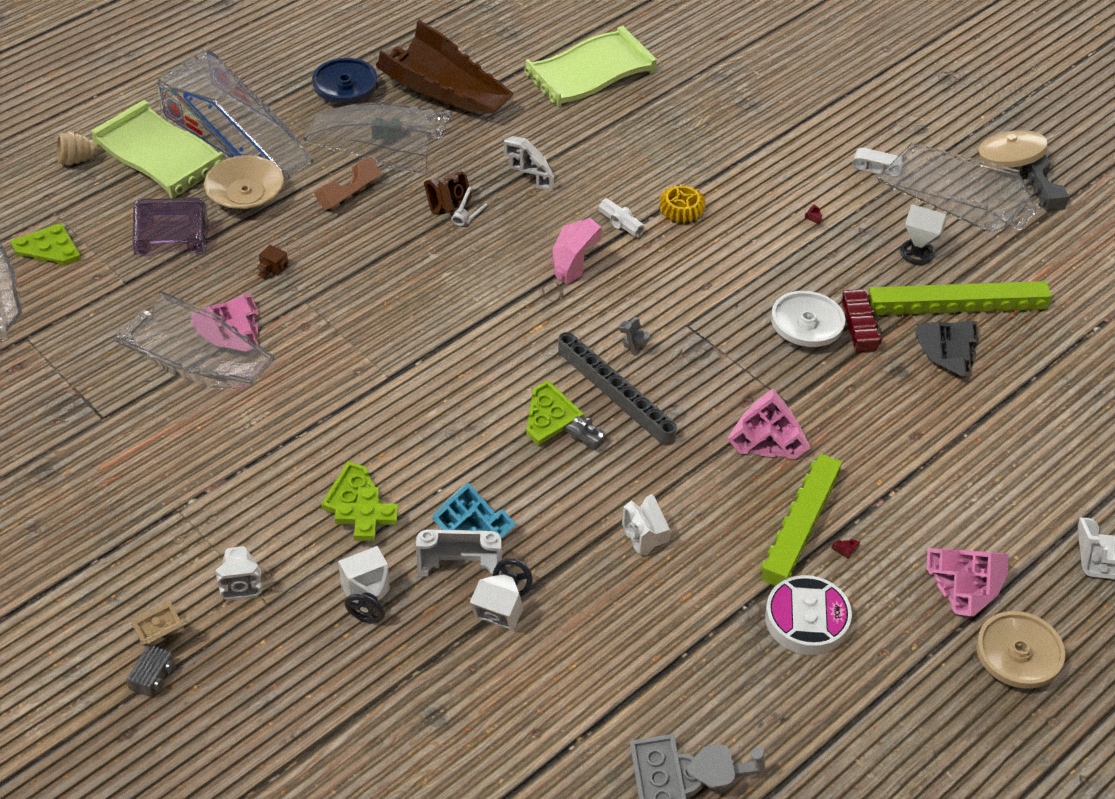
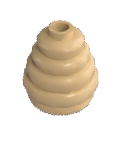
M71 131L60 133L57 139V160L59 163H65L66 165L79 164L80 162H86L87 159L92 160L94 155L98 153V146L94 145L93 140L81 137L80 134H74Z

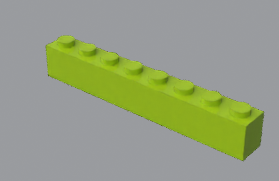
M819 454L817 460L812 461L809 469L811 472L810 474L806 473L803 480L804 487H799L796 494L797 501L791 503L790 515L785 516L782 523L783 529L782 531L778 530L774 540L776 544L775 546H770L767 554L769 558L762 562L760 571L763 572L761 581L776 586L783 580L791 577L840 474L842 461L823 454Z

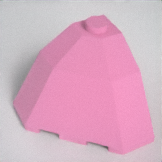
M591 218L563 226L552 249V263L555 275L566 285L583 276L584 250L601 241L602 227Z
M251 293L241 295L226 303L208 306L191 314L193 326L213 344L245 351L258 348V341L255 338V335L258 334V323L255 322V317L258 316V309Z
M771 389L759 398L742 415L727 438L740 454L753 453L767 457L782 456L787 457V459H796L810 449V445L798 421L774 389Z
M927 548L926 569L930 575H934L938 582V588L943 596L947 597L951 602V608L955 614L975 616L998 596L1008 575L1009 554Z

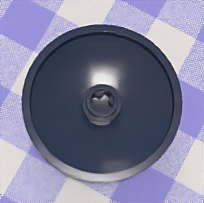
M337 58L321 64L313 73L312 83L317 95L327 101L353 103L369 97L377 88L378 78L374 67L363 60Z

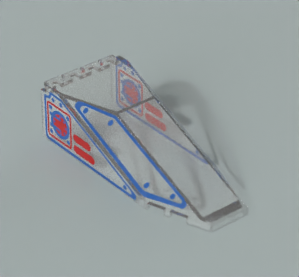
M202 50L194 55V57L183 62L182 65H178L170 70L169 73L167 72L158 78L159 82L156 83L161 115L202 139L229 158L247 155L271 160L280 168L283 177L287 179L292 178L313 163L312 156L286 124L210 50L207 52Z

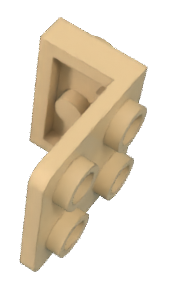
M170 601L131 621V624L141 644L153 646L165 640L164 635H175L184 630L183 625L187 624L186 619H179Z

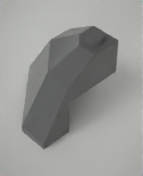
M977 321L917 324L915 330L916 338L930 360L960 376H971L970 363H974L976 354L973 347L978 345L979 340Z

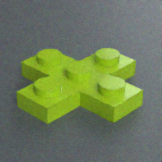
M358 487L357 503H336L335 524H355L354 541H375L376 525H397L398 504L378 503L379 487Z

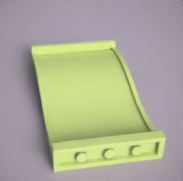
M620 26L615 32L589 38L552 58L536 62L526 59L524 70L526 75L533 80L534 84L549 97L550 101L560 108L562 103L585 98L626 76L648 71L650 74L655 73L657 59L624 26Z
M145 100L91 130L95 145L101 146L120 162L153 179L169 193L171 199L204 180L206 174L213 166L224 160L222 152L218 153L202 139L164 120L149 107L148 102Z

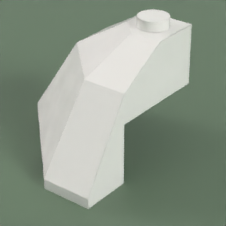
M511 136L505 139L504 155L509 156V168L536 175V188L553 191L554 175L545 157L525 138Z

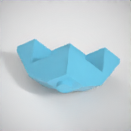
M469 482L448 498L431 517L442 530L493 531L498 533L501 538L516 525L503 509L495 513Z

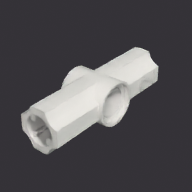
M607 198L601 201L598 211L607 216L615 228L619 229L622 227L637 238L645 231V225L633 217L629 208H620Z

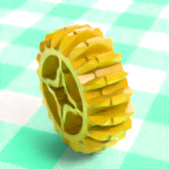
M673 185L672 188L668 187L667 190H663L659 199L661 214L665 215V218H670V222L675 220L677 223H685L687 221L691 223L692 220L697 221L698 218H701L705 211L706 201L703 193H700L699 189L695 190L694 186Z

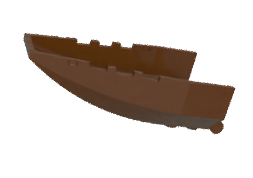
M421 20L417 21L415 37L406 51L399 46H396L390 54L381 50L379 60L376 63V67L401 84L436 102L463 111L495 113L514 94L499 80H496L493 75L483 71L480 64H475L471 61L468 54H463L458 50V46L445 35Z

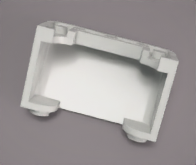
M1080 517L1078 536L1081 564L1085 574L1091 577L1115 579V536L1098 534L1099 526L1094 519Z
M423 530L417 535L416 539L418 576H428L431 568H439L440 560L481 561L480 569H488L490 577H492L495 566L502 560L501 537L493 531Z

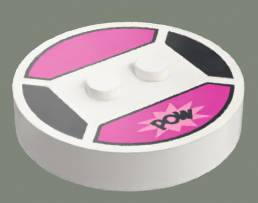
M809 575L790 577L777 584L768 597L765 611L766 626L772 637L786 649L804 655H820L837 648L845 640L852 618L851 606L845 594L833 583Z

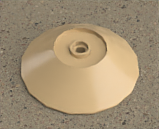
M241 155L227 158L214 165L206 174L204 188L207 196L219 205L232 209H248L261 206L274 199L282 189L284 177L280 168L271 160L259 156Z

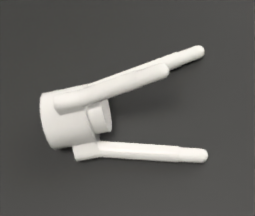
M468 187L459 209L454 211L451 218L452 222L457 226L468 225L476 215L487 207L485 203L468 217V212L464 209V205L470 194L471 187Z

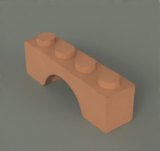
M371 156L351 168L352 180L349 186H341L332 181L314 192L324 211L329 208L331 210L336 209L340 206V201L344 200L346 202L353 197L352 193L355 191L359 193L365 189L364 185L367 183L371 185L378 180L377 177L382 173Z

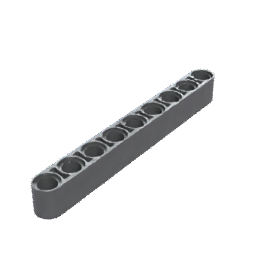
M563 332L559 335L558 353L661 444L671 445L675 442L677 425L671 418L574 334Z

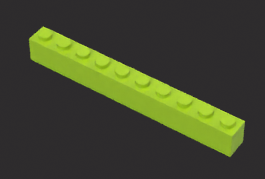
M1047 281L869 287L868 291L870 307H873L874 315L1048 309L1052 298Z

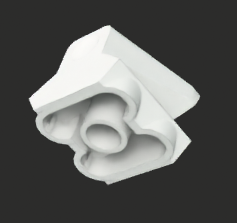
M653 494L647 496L640 507L632 500L624 506L622 525L625 534L632 540L633 547L637 553L648 555L655 546L667 543L670 540L671 530Z
M246 547L227 548L222 565L215 570L221 598L226 601L258 597L263 590L259 565Z

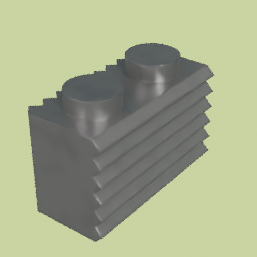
M148 644L126 678L128 689L153 697L156 691H160L163 686V679L172 672L174 667L171 652Z

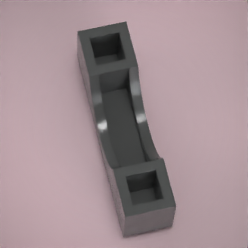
M1046 154L1033 163L1023 165L1022 170L1025 172L1028 182L1031 183L1034 193L1037 194L1040 204L1043 205L1045 211L1065 210L1069 195L1064 186L1054 184L1045 178L1051 164Z

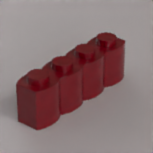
M865 289L843 290L841 302L855 352L877 351L878 346L881 345L882 338L881 334L877 332V321L873 318L874 309L870 307V295L866 293Z

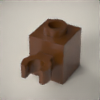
M272 245L267 246L259 254L260 264L257 266V269L261 271L258 273V276L265 278L269 272L278 276L282 271L286 270L289 264L287 252Z

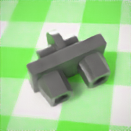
M634 317L630 322L623 321L619 326L620 332L626 334L623 339L624 347L630 348L631 354L637 355L638 350L646 346L650 340L649 332L643 331L640 320L637 317Z
M577 416L566 427V432L571 434L572 439L576 441L582 440L588 448L594 450L605 437L606 432L594 426L592 419L586 418L584 420Z

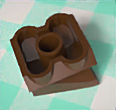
M459 169L445 178L430 179L424 182L430 211L436 214L445 209L448 214L459 209L469 187L466 173ZM471 191L465 205H468L471 201Z

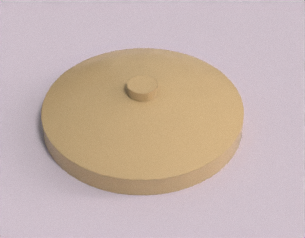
M1027 130L999 133L989 137L980 144L979 158L983 163L993 167L1010 168L1027 165L1039 160L1046 154L1048 150L1047 139L1040 133Z
M1007 611L996 614L983 624L977 637L976 648L982 665L992 676L1010 686L1018 688L1044 686L1058 676L1065 661V648L1059 634L1046 621L1029 613Z

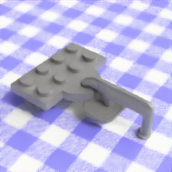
M674 734L630 741L639 799H686L700 791L703 784L709 788L726 787L733 783L735 777L759 774L765 770L764 750L761 747H756L751 752V757L755 762L733 765L730 750L721 744L705 746L694 757L689 754L677 753Z

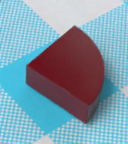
M813 204L805 213L804 218L820 225L822 214L819 211V207Z
M854 539L837 540L832 544L831 549L849 559L860 546V542Z

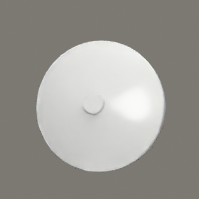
M794 291L776 300L771 312V322L777 333L786 340L801 346L819 347L828 345L841 336L845 325V315L841 307L825 295L812 291Z

